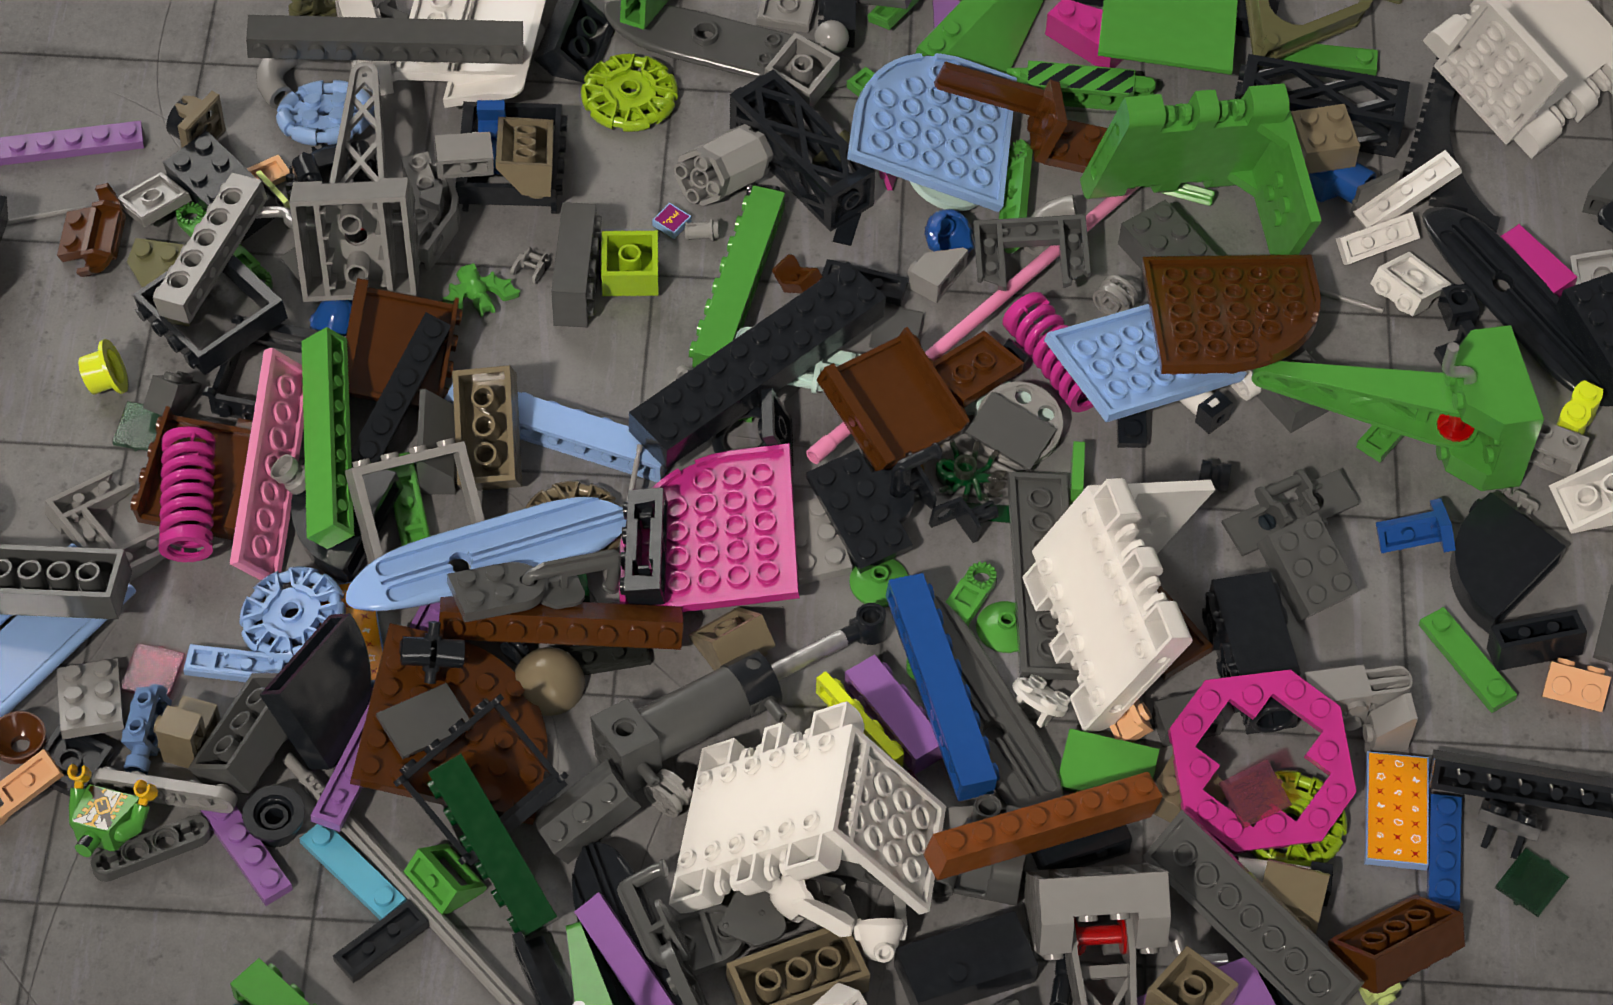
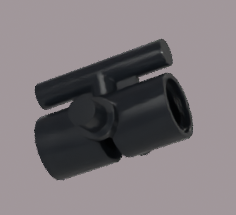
M429 621L428 633H425L424 637L402 636L399 644L400 664L422 666V670L425 671L424 683L436 684L437 672H440L441 667L463 668L465 641L460 639H443V634H440L441 622Z

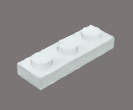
M1408 212L1338 237L1336 242L1343 264L1348 265L1420 239L1413 212Z

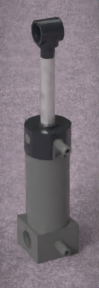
M876 603L863 604L857 609L856 617L849 620L848 626L771 665L759 651L753 649L723 664L719 669L639 709H636L627 698L590 717L595 756L600 763H603L606 759L610 760L632 793L645 787L647 784L650 787H655L660 781L656 774L662 769V762L767 710L777 722L784 721L787 714L779 705L782 702L779 680L856 641L867 645L881 643L886 637V611L881 605Z

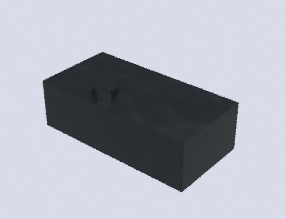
M1015 911L897 947L894 957V967L910 1005H965L1034 983L1038 969V963Z

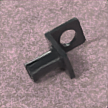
M960 496L935 506L931 512L929 525L933 528L956 519L972 543H975L979 538L981 523L997 518L999 514L996 505H993L994 502L992 500L974 508H969ZM950 509L944 516L938 517L941 512Z

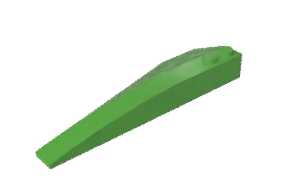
M962 0L921 42L915 54L921 53L922 56H934L936 53L952 55L1006 74L1007 68H1011L1044 0Z

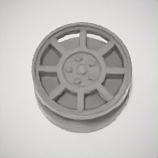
M1115 275L1107 276L1093 294L1095 306L1106 316L1129 310L1138 301V294L1135 288L1127 280Z
M661 769L656 774L660 779L658 785L650 787L647 784L644 787V794L657 810L668 817L675 818L682 811V806L688 805L691 801L692 791L689 787L686 789L683 787L682 783L684 781L678 775L667 769Z

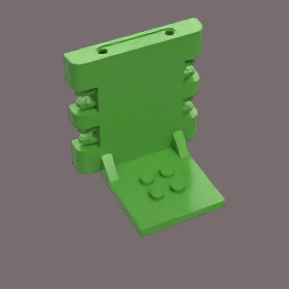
M1285 83L1249 86L1242 99H1230L1227 101H1218L1215 89L1195 91L1188 104L1180 103L1174 106L1164 105L1161 94L1125 97L1080 178L1082 191L1086 199L1124 196L1127 189L1141 186L1151 187L1154 193L1176 191L1180 184H1187V182H1203L1206 188L1237 185L1255 199L1270 255H1299L1322 222L1289 108V97Z

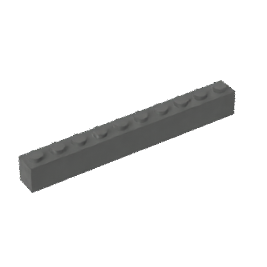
M248 15L246 35L248 58L523 64V21Z

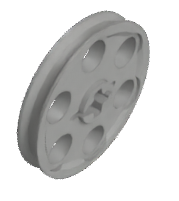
M1009 382L992 390L994 393H997L1039 419V410L1047 408L1053 412L1054 418L1044 422L1056 428V432L1051 438L1050 444L1045 447L1035 464L1046 459L1057 447L1063 430L1062 412L1056 400L1043 388L1028 382ZM990 391V392L985 396V398L982 400V402H981V404H980V406H979L978 412H979V410L981 409V407L983 406V404L985 403V401L987 400V398L989 397V395L991 394L992 391ZM1020 391H1025L1030 394L1031 401L1021 404L1016 400L1015 395ZM980 443L990 456H995L997 461L1006 465L1021 467Z

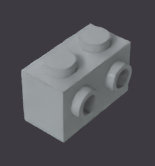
M1544 420L1529 463L1568 477L1576 473L1590 438L1581 435L1579 432L1555 425L1551 421Z

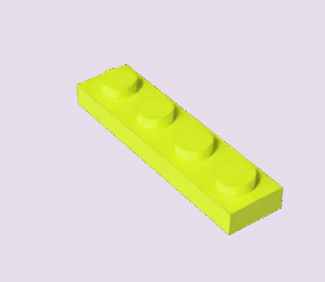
M826 671L816 677V694L828 707L848 701L859 711L863 718L864 734L903 768L904 751L897 741L889 739L884 733L881 724L875 719L872 720L865 713L862 704L857 699H852L846 693L840 680L837 678L833 679Z

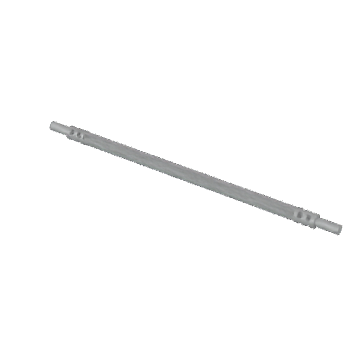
M292 753L286 754L282 762L299 779L298 784L317 803L326 786L313 771H307ZM349 813L341 831L406 900L409 899L429 921V927L501 1005H527L451 921L433 906L403 872L404 870L357 819Z

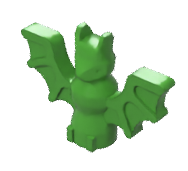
M473 263L460 267L456 274L460 284L454 285L450 283L448 288L450 293L448 296L443 297L442 302L453 304L456 297L459 298L458 308L463 309V300L465 297L473 300L474 308L477 309L480 317H483V313L489 311L492 313L496 312L491 298L486 291L495 293L502 301H508L518 298L520 290L513 287L511 279H500L493 271L488 276L481 277Z

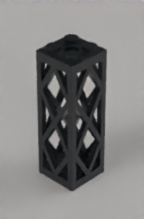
M1248 54L1246 65L1241 64L1238 80L1243 82H1237L1234 99H1242L1249 86L1276 84L1269 79L1293 73L1311 87L1287 91L1290 111L1345 104L1351 121H1358L1374 131V133L1357 137L1360 143L1359 152L1395 158L1405 119L1410 82ZM1257 65L1271 68L1259 70L1260 67H1257ZM1313 75L1340 80L1330 83H1324L1323 81H1321ZM1363 85L1381 99L1356 103L1338 91ZM1383 87L1397 89L1396 95L1392 94ZM1325 95L1331 100L1320 99L1315 97ZM1386 141V146L1374 144Z
M774 69L764 75H759L754 81L737 88L730 94V129L746 124L751 128H756V132L759 131L765 135L774 154L772 161L768 165V168L770 167L769 170L830 232L874 206L876 171L871 167L848 160L849 144ZM787 104L795 106L796 118ZM775 115L783 124L768 120L767 118ZM803 119L805 120L810 130L804 128ZM778 133L794 137L796 152ZM831 148L839 150L841 164ZM808 149L815 156L823 150L829 160L825 161L824 164L827 168L811 164ZM848 164L854 173H849ZM793 170L799 172L800 181ZM820 176L836 180L837 183L830 187ZM807 182L816 196L809 194Z

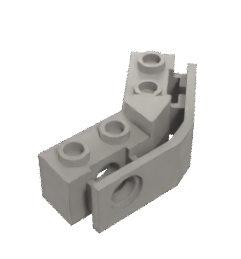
M427 151L402 157L401 162L403 177H408L413 187L415 217L417 219L419 237V264L423 262L425 269L430 271L459 230L460 207L459 197L452 178L439 179V182L435 181L438 179L436 162H431ZM449 200L450 211L440 223V218L444 214V201Z

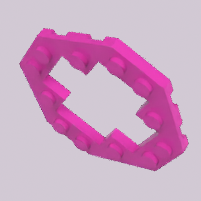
M1292 670L1205 680L1168 730L1174 756L1173 764L1177 786L1179 785L1181 796V810H1186L1215 839L1233 854L1260 849L1284 848L1291 845L1320 843L1357 792L1341 707ZM1272 697L1320 732V735L1307 751L1304 758L1326 773L1328 777L1296 821L1270 803L1268 807H1271L1270 810L1263 813L1255 825L1251 826L1247 822H1243L1238 815L1203 790L1220 765L1195 746L1227 702L1234 705L1253 720L1268 699Z

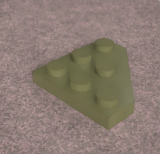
M135 238L127 263L142 288L168 271L169 267L175 263L180 255L184 244ZM166 318L171 324L190 326L188 323Z

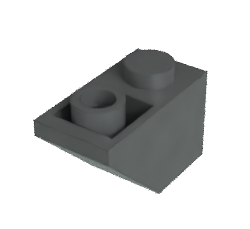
M177 371L176 374L165 372L164 375H153L143 409L163 416L165 407L168 406L171 408L173 415L181 416L200 391L202 384L193 381V375L182 371Z

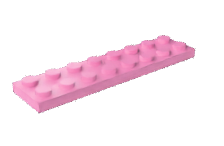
M274 348L265 349L263 353L230 558V565L259 580L276 571L282 572L291 514L292 493L285 488L284 484H279L271 477V468L277 459L285 454H290L299 462L304 429L302 365Z

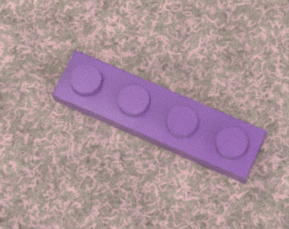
M236 805L231 813L200 810L212 831L265 906L293 890L292 884L261 840L254 838L246 830L242 814Z

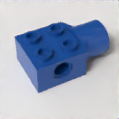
M1356 162L1355 167L1309 174L1317 201L1324 202L1339 196L1353 204L1352 200L1355 198L1358 186L1377 177L1374 171Z

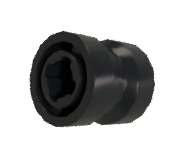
M1203 459L1199 480H1211L1214 488L1221 492H1227L1232 464L1223 462L1214 467L1212 461Z

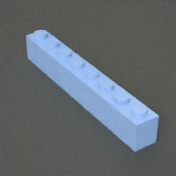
M453 383L445 397V400L454 404ZM518 392L521 440L632 474L637 444L641 443L629 432V426L616 423L606 417L600 418L588 414L581 409L562 406L555 401H546L533 397L526 392ZM643 446L640 453L637 476L658 483L664 478L667 469Z

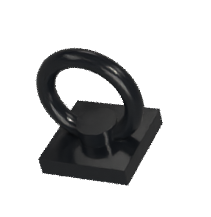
M772 388L761 390V407H754L735 422L747 417L758 418V431L762 440L758 447L789 443L792 466H794L792 418ZM735 422L712 437L714 453L727 451L724 447V436Z

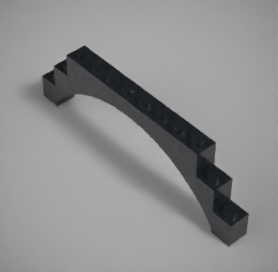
M1434 66L1430 79H1434L1435 82H1429L1425 98L1430 100L1429 103L1423 102L1419 116L1424 121L1423 123L1417 122L1414 137L1418 138V142L1412 141L1408 157L1413 159L1412 162L1406 161L1402 177H1406L1444 150L1457 163L1450 137V110L1458 92ZM1462 173L1429 195L1431 198L1428 206L1450 207L1464 211L1481 220L1497 233L1501 217L1493 215L1483 205L1466 182Z

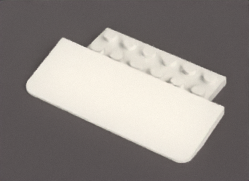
M414 0L409 16L412 19L523 21V64L396 61L393 71L395 80L448 81L443 98L444 108L462 106L463 101L502 100L517 96L525 86L546 0Z

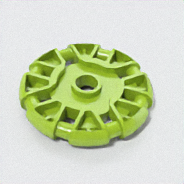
M634 53L618 54L611 56L608 61H600L588 71L584 78L585 84L581 86V100L585 110L591 112V118L612 130L614 127L622 128L623 132L643 131L649 129L653 123H661L672 113L675 108L674 101L678 99V85L674 75L668 73V68L652 57H638ZM634 67L641 68V72L633 70ZM626 88H630L636 91L633 93H626L623 90ZM648 109L650 113L645 115L643 112Z
M1281 770L1271 772L1270 776L1262 779L1261 786H1267L1263 790L1265 793L1262 797L1264 799L1268 798V800L1261 805L1268 806L1272 803L1285 814L1291 813L1299 817L1324 782L1315 776L1309 778L1301 775L1302 772ZM1297 786H1298V787H1301V788H1304V789L1308 790V792L1306 793V792H1304V791H1302V790H1298V789H1296V788H1297ZM1275 787L1281 793L1273 795L1271 789ZM1344 809L1329 830L1330 834L1327 833L1320 843L1311 844L1315 850L1313 852L1307 853L1306 851L1310 844L1284 847L1288 848L1286 854L1274 851V849H1260L1250 852L1256 858L1267 861L1272 859L1288 864L1309 867L1312 861L1326 863L1336 855L1343 845L1342 836L1347 834L1346 811ZM1261 815L1247 821V823L1254 826Z

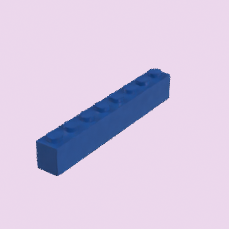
M923 573L890 579L888 581L886 599L957 800L963 801L984 794H993L996 782L1000 779L998 766L996 763H992L989 757V742L987 737H982L980 732L981 722L978 712L972 710L970 689L967 684L963 685L961 679V664L958 659L953 657L952 640L949 633L945 634L942 612L940 608L936 609L933 602L935 598L931 583L927 584Z

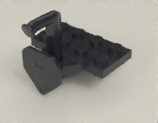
M932 443L931 446L915 453L911 451L905 453V458L900 459L892 470L882 469L871 472L859 449H856L806 472V478L860 574L913 549V544L901 523L908 519L913 510L914 502L921 500L930 509L936 506L937 498L935 491L921 464L933 459L940 460L942 458V449L938 443Z

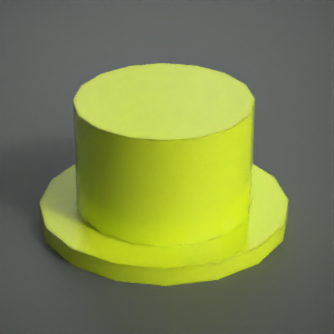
M106 338L101 340L98 344V351L79 358L78 364L81 377L92 394L95 395L112 388L119 394L128 391V377L124 363L110 340Z

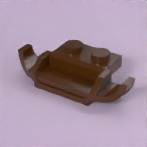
M109 183L96 185L95 190L99 201L92 202L91 207L66 213L57 256L62 262L83 258L86 261L85 267L77 268L76 271L80 277H89L103 271L110 264L111 260H116L118 256L126 214L123 211L121 201Z

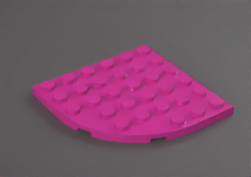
M789 443L731 450L704 456L694 460L695 464L681 471L677 468L652 487L664 488L668 501L665 604L657 606L682 607V612L800 598L792 462ZM640 520V528L643 534L642 565H649L652 575L653 570L649 561L650 528L643 529V524ZM622 539L619 548L620 554L621 552H626V545L623 544ZM621 567L620 577H625V570H622ZM619 582L620 604H628L626 595H621Z

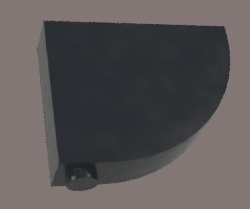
M387 469L362 475L377 534L403 489L397 473ZM306 490L297 495L292 494L291 514L293 525L311 560L329 576L344 583L352 582L366 557L354 506V536L326 549L307 539Z
M1490 492L1483 500L1479 498L1473 503L1455 540L1456 550L1452 551L1450 558V579L1456 598L1467 615L1489 634L1491 626L1500 624L1561 562L1566 546Z
M350 613L329 615L260 694V697L310 770H329L338 764L369 704L371 689L370 661L364 638Z

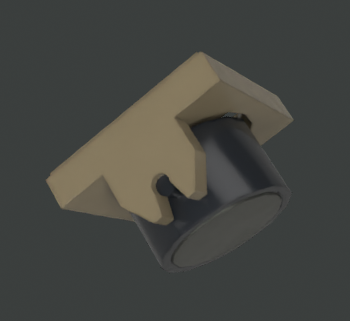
M211 91L203 100L195 96H183L173 106L167 119L166 129L170 135L180 139L182 148L205 131H208L216 140L226 131L219 94Z

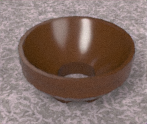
M14 711L0 717V760L9 764H23L42 750L46 744L47 735L44 723L38 716L26 711ZM23 739L30 742L29 747L23 752L12 750L13 744L18 740Z

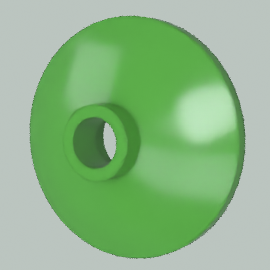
M894 559L888 560L861 574L856 566H854L850 574V589L853 595L864 604L876 603L882 607H888L889 604L886 599L888 581L908 576L905 568ZM875 575H882L884 577L878 578Z
M1000 601L992 603L985 607L977 618L976 631L978 637L987 647L994 651L1002 653L1018 651L1014 602ZM1002 620H1009L1011 623L1005 624Z

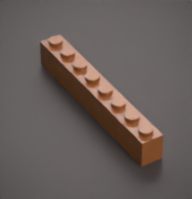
M1144 772L935 833L932 835L923 855L938 881L1150 818L1163 796L1149 772Z

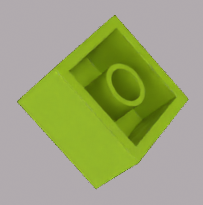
M658 230L602 231V296H659Z

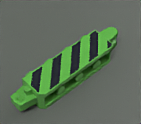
M1028 60L1027 68H1007L1006 74L1016 77L1017 82L1043 90L1049 80L1060 82L1064 106L1117 111L1125 97L1154 95L1153 90L1156 88V81L1152 77L1135 75L1136 70Z

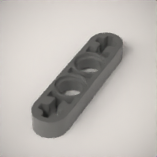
M193 815L131 838L116 851L100 850L95 853L91 860L93 874L100 881H112L203 846L211 836L209 823L206 818L200 815ZM197 827L200 830V834L194 835L191 829ZM179 832H182L185 841H180ZM168 836L175 840L174 844L169 848L164 849L157 845L158 841L163 837ZM134 848H141L145 851L143 857L138 860H131L127 856ZM119 855H122V859L124 862V864L120 865V861L118 860ZM108 861L111 868L108 870L102 867V863Z

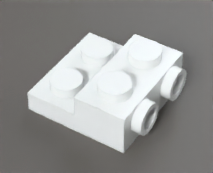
M1407 252L1379 266L1370 283L1377 294L1389 298L1395 303L1398 310L1410 314L1412 317L1428 309L1432 300L1440 296L1442 288L1451 285L1449 281L1411 252Z

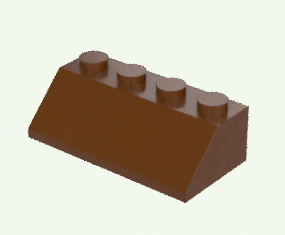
M1415 894L1329 939L1328 946L1364 981V984L1361 986L1362 988L1367 989L1371 993H1382L1391 986L1407 980L1415 973L1429 968L1430 965L1451 956L1452 953L1465 947L1463 912Z

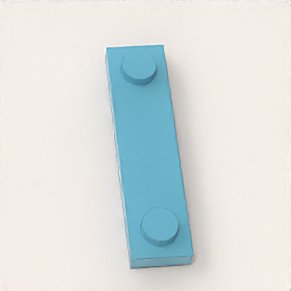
M317 824L299 838L300 844L379 920L407 901L392 884L335 830Z

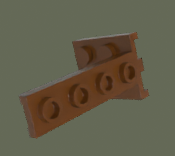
M944 62L934 81V85L938 90L1029 115L1027 131L1030 133V147L1033 149L1035 162L1045 164L1068 124L1060 82L1049 80L1043 90L949 62Z

